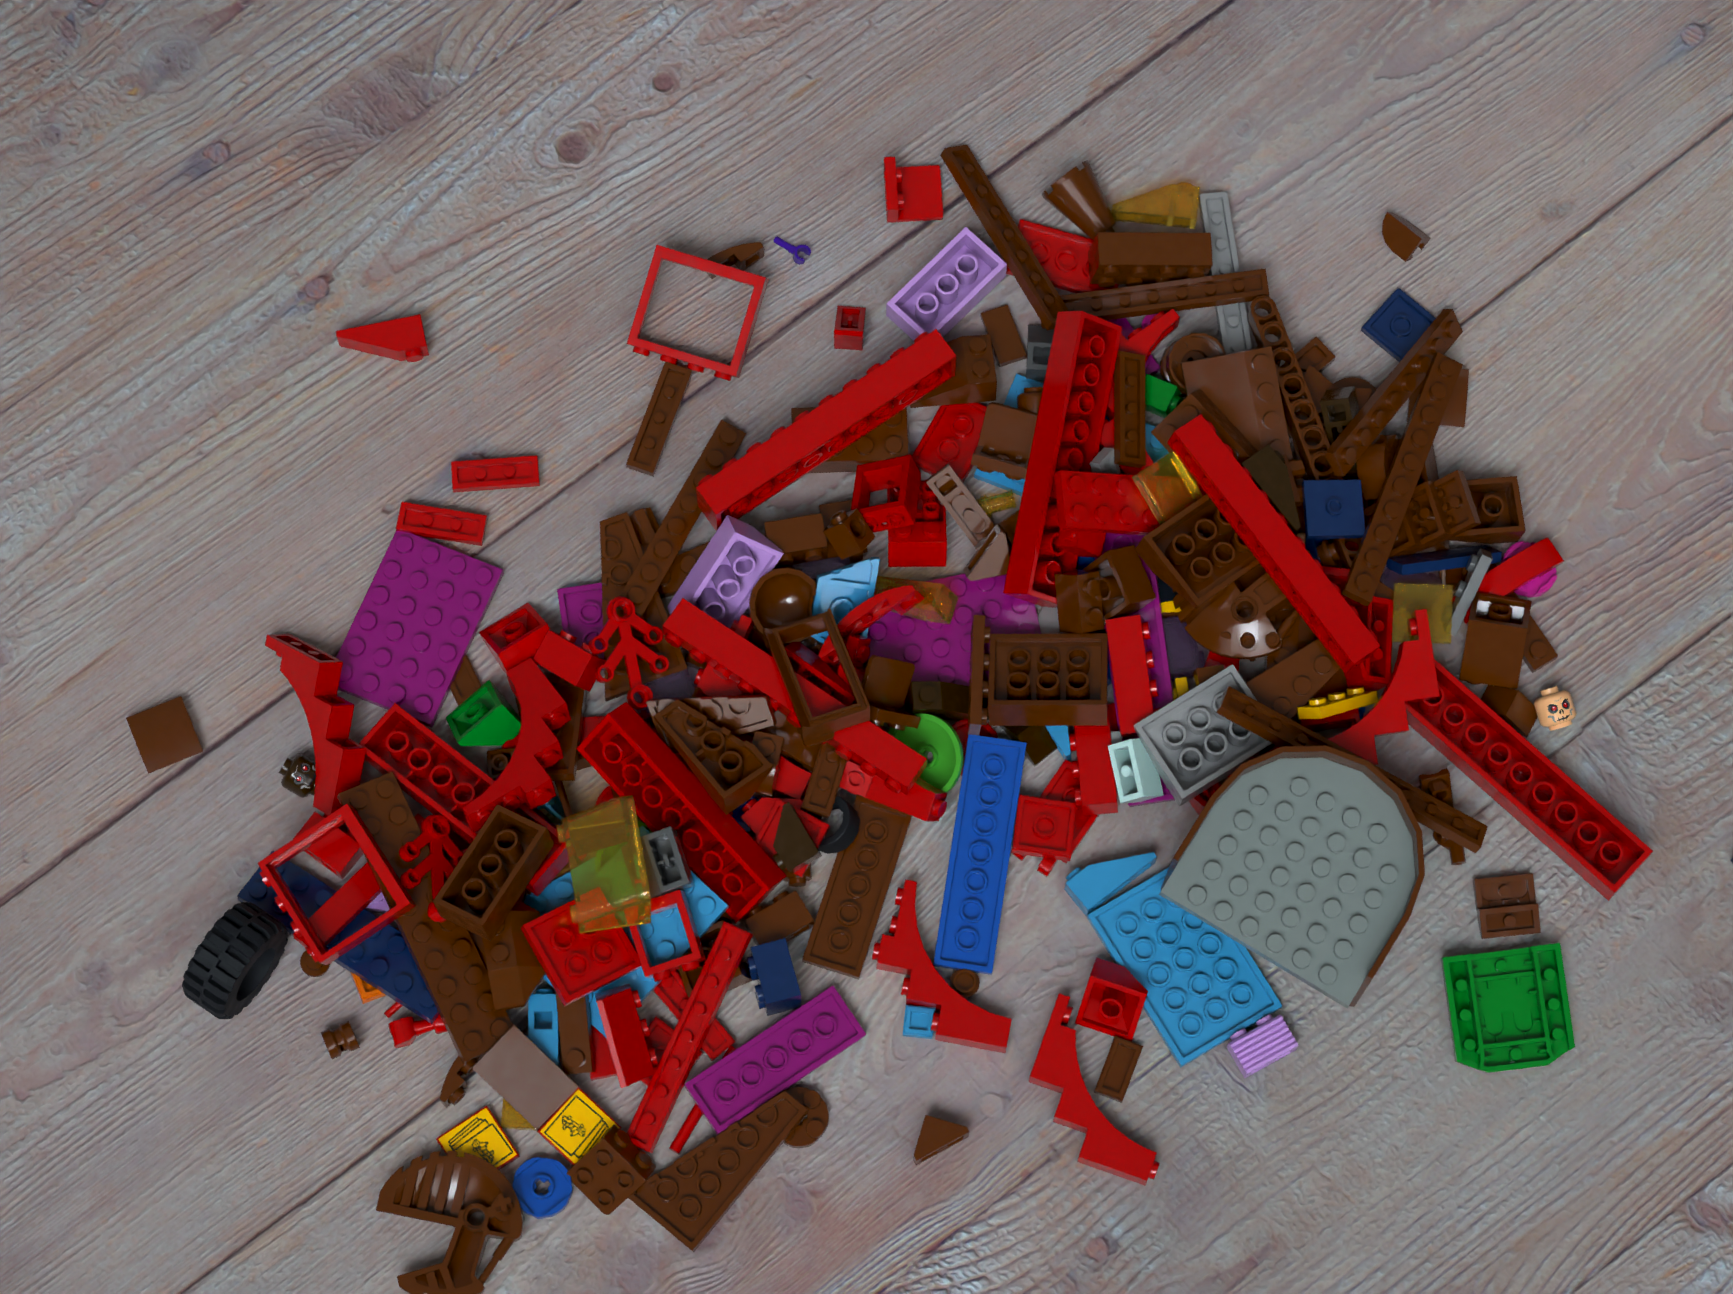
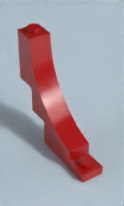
M1427 609L1415 610L1411 613V618L1407 619L1408 632L1410 636H1414V640L1399 644L1392 676L1378 701L1356 724L1344 732L1328 738L1333 743L1374 765H1378L1374 737L1409 731L1405 703L1440 697Z
M291 634L267 635L265 646L276 651L277 656L282 657L280 671L294 688L303 706L311 730L316 770L313 807L324 812V815L329 816L342 807L337 798L338 794L360 785L366 747L349 739L355 705L337 695L343 661Z
M849 635L846 648L860 683H862L866 670L863 667V663L867 661L870 655L869 644L871 639L861 635ZM840 663L837 675L850 688ZM877 775L872 778L865 798L926 822L939 821V818L943 816L946 810L947 802L945 799L947 793L935 788L920 777L907 795L901 791L899 793L891 791L884 785L885 781Z
M1059 993L1031 1071L1029 1082L1062 1094L1053 1122L1086 1133L1077 1162L1145 1186L1148 1178L1154 1180L1160 1164L1154 1161L1157 1152L1137 1144L1122 1134L1104 1117L1095 1105L1081 1076L1076 1052V1030L1061 1025L1062 1023L1068 1024L1073 1007L1068 1006L1070 997Z

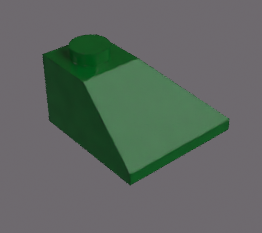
M490 680L446 717L450 729L460 746L503 745L507 740L515 738L521 728V720L518 714Z

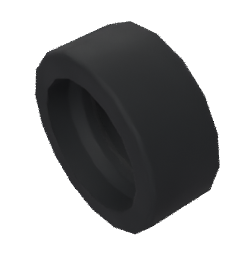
M837 795L832 810L840 809L843 812V821L839 830L834 835L822 840L818 850L826 854L838 853L846 849L855 840L859 832L860 820L857 811L851 804ZM804 811V812H806V813H808V814H810V815L816 817V818L819 819V820H821V818H822V816H819V815H816V814H813V813Z

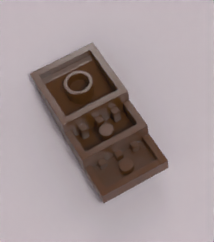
M1456 470L1435 482L1426 481L1416 486L1389 557L1420 552L1481 524L1463 471ZM1375 504L1363 509L1365 530Z

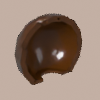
M789 567L773 569L763 575L752 588L749 597V615L756 629L763 634V628L773 629L811 617L812 603L816 594L815 581L803 571ZM801 637L785 643L799 642L806 637Z

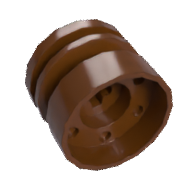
M1191 333L1183 336L1167 347L1160 360L1162 379L1178 386L1182 397H1187L1180 363L1226 354L1225 349L1216 338L1206 333Z

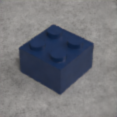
M786 938L751 947V957H747V965L752 981H758V985L755 986V995L759 1009L765 1008L767 1016L800 1008L802 1006L801 992Z

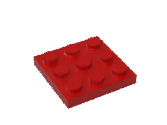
M600 887L524 924L520 928L564 1006L642 967L637 952Z

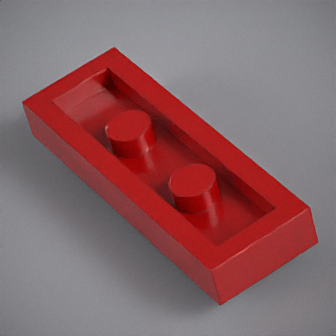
M537 455L451 462L453 493L540 486Z
M401 502L396 531L482 546L488 518L487 515Z

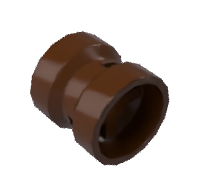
M349 1020L341 1023L336 1030L327 1029L321 1032L332 1059L341 1056L342 1051H354L360 1048Z

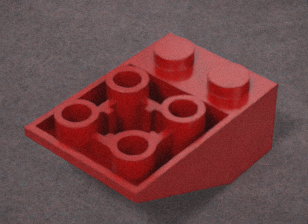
M920 481L915 524L888 530V567H946V508L925 481ZM900 486L887 489V503L898 501Z

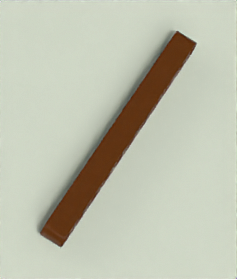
M1258 296L1251 302L1248 322L1258 347L1272 346L1274 362L1284 360L1289 365L1286 368H1280L1275 364L1284 415L1309 480H1343L1342 476H1335L1325 455L1330 444L1277 306L1270 297ZM1264 309L1269 315L1259 316L1255 310ZM1272 334L1279 340L1277 342H1269L1265 336ZM1294 386L1299 392L1290 394L1284 387ZM1304 412L1308 415V419L1300 420L1294 413ZM1308 437L1315 438L1318 441V445L1310 446L1304 439ZM1322 463L1325 464L1329 470L1326 472H1320L1315 468L1314 465ZM1362 538L1332 539L1340 551L1341 558L1339 559L1343 568H1351L1357 551L1348 550L1345 543L1354 542L1359 547Z

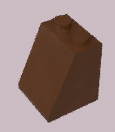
M1476 593L1471 604L1459 680L1474 685L1488 684L1509 689L1518 688L1531 600Z

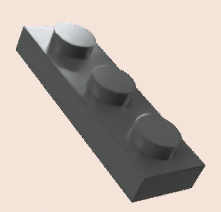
M1480 548L1477 555L1472 554L1466 565L1468 573L1465 580L1460 579L1453 593L1456 598L1452 606L1447 605L1442 614L1441 621L1444 622V632L1456 636L1493 560L1491 552Z

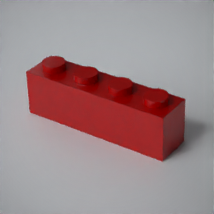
M1141 615L1105 620L1120 733L1124 739L1139 737L1133 726L1160 709L1155 707L1154 697H1159L1157 680H1152L1150 668H1155L1154 654L1152 650L1148 651L1146 641L1151 639L1149 622H1144Z
M1108 713L1107 726H1074L1075 733L1069 734L1070 750L1077 752V761H1072L1073 779L1079 778L1080 788L1074 789L1076 806H1082L1083 816L1118 813L1116 783L1108 746L1112 745Z

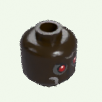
M303 754L296 755L293 760L287 758L279 771L283 775L282 786L302 798L307 797L309 794L314 795L316 780L315 761Z

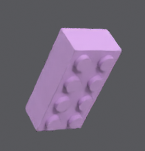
M965 227L886 304V316L913 341L924 332L931 333L935 329L944 337L1006 277L1007 263Z

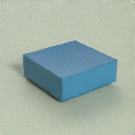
M906 1005L903 1036L932 1039L933 1031L931 1030L935 1008Z

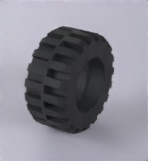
M241 902L235 904L232 909H228L221 919L216 921L214 927L207 932L202 943L198 945L193 958L190 959L188 969L183 976L184 981L182 982L185 996L218 1019H231L234 1015L241 1013L242 1009L247 1007L252 1002V999L259 994L263 985L271 977L270 975L273 970L276 969L279 959L285 951L284 947L288 942L286 926L254 903Z

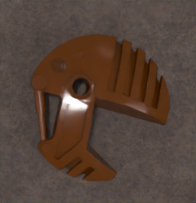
M1267 572L1246 589H1244L1239 580H1236L1197 608L1179 594L1173 598L1175 609L1178 607L1181 609L1177 614L1181 624L1186 621L1188 624L1185 627L1186 632L1199 645L1223 657L1249 659L1251 662L1256 661V658L1279 651L1282 648L1283 638L1299 616V613L1294 609L1285 618L1277 631L1274 629L1269 619L1290 604V602ZM1245 608L1253 609V613L1249 617L1242 618L1239 616L1241 610Z
M438 1151L430 1153V1157L423 1160V1155L411 1161L409 1168L403 1171L404 1166L400 1167L387 1180L380 1191L376 1211L455 1227L443 1262L397 1276L399 1287L409 1294H482L485 1289L484 1283L497 1263L503 1259L513 1242L519 1241L522 1238L523 1219L517 1195L509 1181L496 1167L475 1155L464 1153V1157L457 1156V1151H448L447 1156H440L441 1152ZM475 1212H481L485 1215L484 1222L479 1226H473L469 1223L470 1216ZM488 1239H501L502 1241L493 1253L492 1259L477 1279L476 1275Z

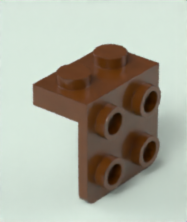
M996 402L989 403L979 442L972 456L971 465L977 466L983 472L991 473L996 471L1004 473L1007 478L1012 480L1025 479L1038 414Z
M872 655L869 658L861 685L870 705V722L881 727L886 722L889 727L902 731L905 730L906 726L918 729L921 717L902 709L915 670L913 663L879 655Z
M613 1125L605 1132L598 1143L568 1170L567 1175L571 1177V1182L603 1214L609 1215L649 1178L656 1166L652 1163L647 1153L640 1151L631 1142L626 1132L619 1130Z

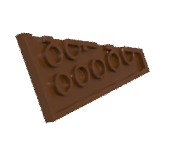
M627 512L600 521L603 627L609 619L606 613L608 603L615 597L620 596L643 556V551ZM657 590L641 618L651 626L659 627L663 632V624L668 619V616ZM616 608V613L623 617L624 611ZM631 626L634 638L656 654L665 656L669 661V667L665 672L655 674L650 670L649 663L637 655L643 685L650 686L688 672L680 647L676 648L669 644L664 638L665 635H663L660 643L648 645L644 641L643 634ZM618 628L608 640L609 645L608 649L604 652V660L608 659L620 640ZM650 631V638L656 641L657 634L654 631ZM624 656L614 670L613 679L605 683V701L626 695L630 690ZM657 659L655 665L658 669H662L663 663ZM604 669L605 679H607L608 672Z
M783 1091L755 1109L747 1117L727 1127L728 1129L719 1135L710 1138L674 1161L666 1169L649 1177L628 1198L685 1246L695 1252L809 1110L786 1091Z

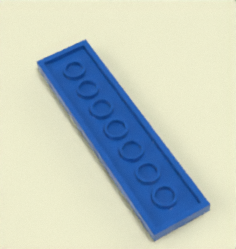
M968 735L933 966L956 970L967 969L976 973L992 975L1026 742Z

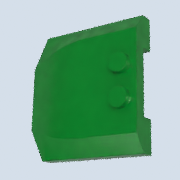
M1560 943L1441 958L1455 1062L1485 1073L1547 1066L1575 1047Z

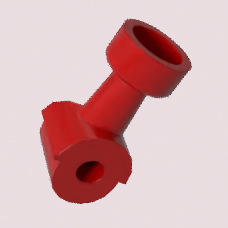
M440 1014L432 1024L426 1020L414 1021L413 1017L400 1018L388 1024L395 1048L409 1046L413 1044L416 1036L431 1030H435L436 1034L447 1032Z

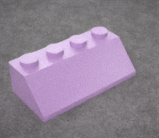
M727 515L667 606L670 615L682 598H684L730 629L734 620H740L749 607V597L752 588L763 575L774 569L784 554L783 551L752 525Z

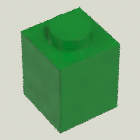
M1146 374L1145 411L1166 418L1183 401L1182 394L1178 386Z

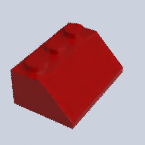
M630 984L595 993L620 1087H627L655 1074L653 1066L658 1065L654 1047L647 1048L645 1037L650 1036L646 1018L640 1020L637 1008L642 1007L638 990L631 991Z

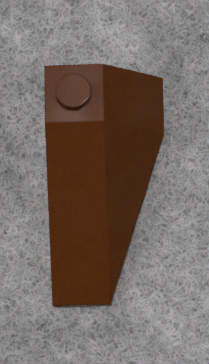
M676 700L654 715V719L691 771L726 815L748 801L772 770V765L755 745L747 740L745 742L732 735L730 730L715 725L707 720L705 715L679 700Z

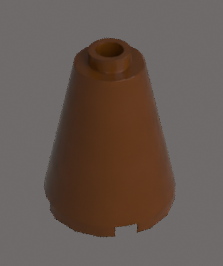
M1086 160L1082 162L1085 168L1079 170L1077 166L1051 185L1053 191L1049 195L1045 190L1042 196L1094 241L1097 232H1115L1112 227L1116 222L1091 165Z

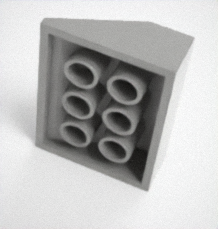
M1233 664L1133 726L1161 779L1179 806L1230 776L1241 764L1265 754L1275 745L1216 713L1223 693L1228 686L1256 700Z

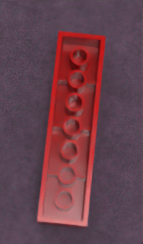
M627 702L608 713L576 748L652 832L670 826L677 830L689 869L730 906L726 913L736 923L754 910L786 877V874L781 871L730 814L726 815L694 774Z
M394 703L360 741L359 744L366 747L364 760L383 775L393 772L400 789L433 815L445 817L450 824V828L471 844L480 829L476 832L472 831L467 823L463 807L482 795L495 781ZM522 804L513 812L546 827L554 842L553 847L526 886L528 890L538 897L576 854V850L570 839L533 810H530L525 804Z

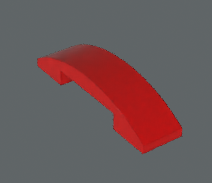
M1547 537L1487 572L1477 592L1507 597L1539 576L1540 578L1563 563L1564 560ZM1456 596L1453 597V598L1450 600V602H1451L1452 604H1453V602H1454ZM1471 605L1463 619L1466 625L1469 622Z
M913 585L884 591L864 601L837 624L845 646L849 635L860 634L892 609L902 616L924 600L925 597ZM828 636L818 655L821 660L830 667H833L840 661L830 636Z

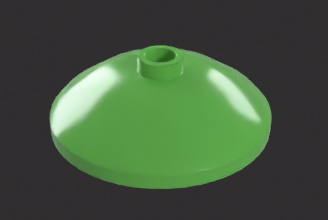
M927 713L915 714L921 717L918 729L906 726L905 730L902 731L891 727L887 733L920 755L927 758L929 752L933 754L931 762L927 758V767L920 775V778L935 788L948 793L958 781L963 767V749L953 727L942 718Z

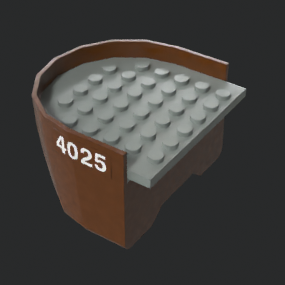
M1326 745L1283 746L1241 764L1214 792L1174 855L1159 895L1345 1008L1349 1006L1355 1007L1411 916L1425 876L1422 830L1402 790L1369 761Z

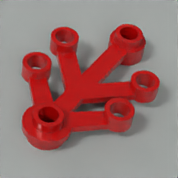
M619 596L608 603L606 613L609 619L599 635L589 641V650L593 654H601L608 649V640L617 628L619 630V642L606 662L596 668L594 676L600 683L611 681L614 677V670L624 656L630 684L627 701L632 708L643 709L647 707L646 701L653 699V693L648 686L642 684L637 655L649 663L650 670L655 674L665 672L669 667V661L665 656L656 654L634 638L631 626L643 634L644 641L648 645L660 643L663 639V632L659 627L651 626L636 615L635 606L630 599ZM617 607H621L624 610L623 617L616 613ZM650 631H654L657 634L656 641L650 638ZM596 640L601 641L603 646L601 650L595 647ZM657 659L662 661V669L656 667L655 662ZM601 669L607 670V679L601 676ZM635 693L641 695L642 700L640 703L634 700Z
M441 815L426 817L421 824L422 833L415 840L407 842L399 849L400 857L406 862H411L419 856L420 849L430 842V854L414 869L404 872L400 880L405 888L413 889L420 884L421 878L431 870L433 900L444 885V875L448 879L458 864V860L460 861L464 855L449 838L450 824ZM442 848L450 855V863L444 857ZM431 901L427 911L429 918L435 922H445L446 919L440 916L433 901Z

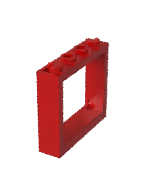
M656 245L627 344L634 346L632 352L649 357L651 351L660 354V360L676 365L677 360L688 363V369L703 373L704 369L707 368L715 371L714 377L731 381L732 376L739 378L769 279ZM663 260L754 287L730 366L639 339Z
M345 804L258 862L262 870L260 872L263 878L262 881L268 888L270 886L273 887L278 895L274 898L277 905L284 913L288 911L293 919L290 922L292 929L299 938L304 937L309 945L306 947L308 955L312 956L315 963L319 961L320 964H330L416 906L357 810L350 804ZM346 823L397 905L328 950L277 868Z

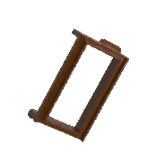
M830 608L827 609V612L773 629L763 628L765 648H770L800 723L801 738L805 746L810 747L832 740L835 731L870 720L869 702ZM828 631L857 704L812 717L783 643Z

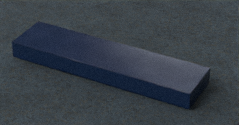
M1488 545L1388 557L1386 567L1400 575H1410L1466 567L1472 554L1477 555L1480 548L1491 552L1493 558L1491 564L1501 562L1502 552Z

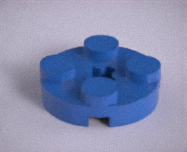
M536 1157L527 1160L517 1169L512 1187L524 1213L537 1219L553 1217L565 1209L572 1197L573 1189L571 1177L567 1175L568 1170L562 1163L554 1159ZM540 1180L542 1183L548 1181L551 1184L546 1195L534 1192L537 1189L535 1184L537 1181Z

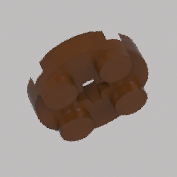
M793 1087L784 1090L809 1110L807 1119L802 1121V1125H797L784 1141V1144L792 1148H806L815 1144L828 1127L829 1114L826 1103L818 1092L808 1088Z

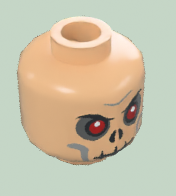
M1557 686L1541 690L1542 697L1534 701L1540 725L1549 727L1550 731L1572 725L1571 720L1576 717V710L1570 692L1566 690L1559 691Z

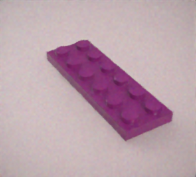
M831 986L685 1083L684 1087L718 1135L730 1125L738 1122L864 1038L866 1033L835 987Z

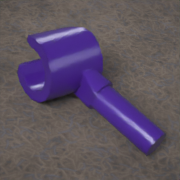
M778 236L773 241L793 254V260L796 264L805 263V260L798 256V252H804L809 256L811 254L810 248L806 245L801 244L796 247Z

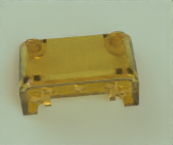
M633 795L620 796L561 818V824L556 825L558 842H564L565 848H567L575 905H569L572 923H578L579 933L651 923L650 890Z

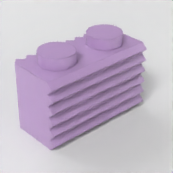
M1269 1014L1256 1022L1257 1028L1249 1032L1244 1028L1230 1036L1231 1042L1228 1043L1227 1049L1244 1078L1296 1051L1298 1043L1281 1015L1273 1018Z

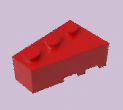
M1342 595L1346 602L1357 610L1359 618L1366 628L1371 629L1375 633L1377 642L1380 644V647L1372 656L1345 674L1348 688L1364 686L1366 691H1377L1387 686L1391 676L1394 600L1373 596L1371 603L1366 607Z

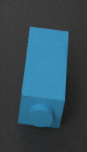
M539 989L530 996L528 1001V1037L560 1067V1033L556 994H553V990Z

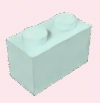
M1140 738L1129 739L1108 746L1120 803L1143 802L1164 795L1159 773Z

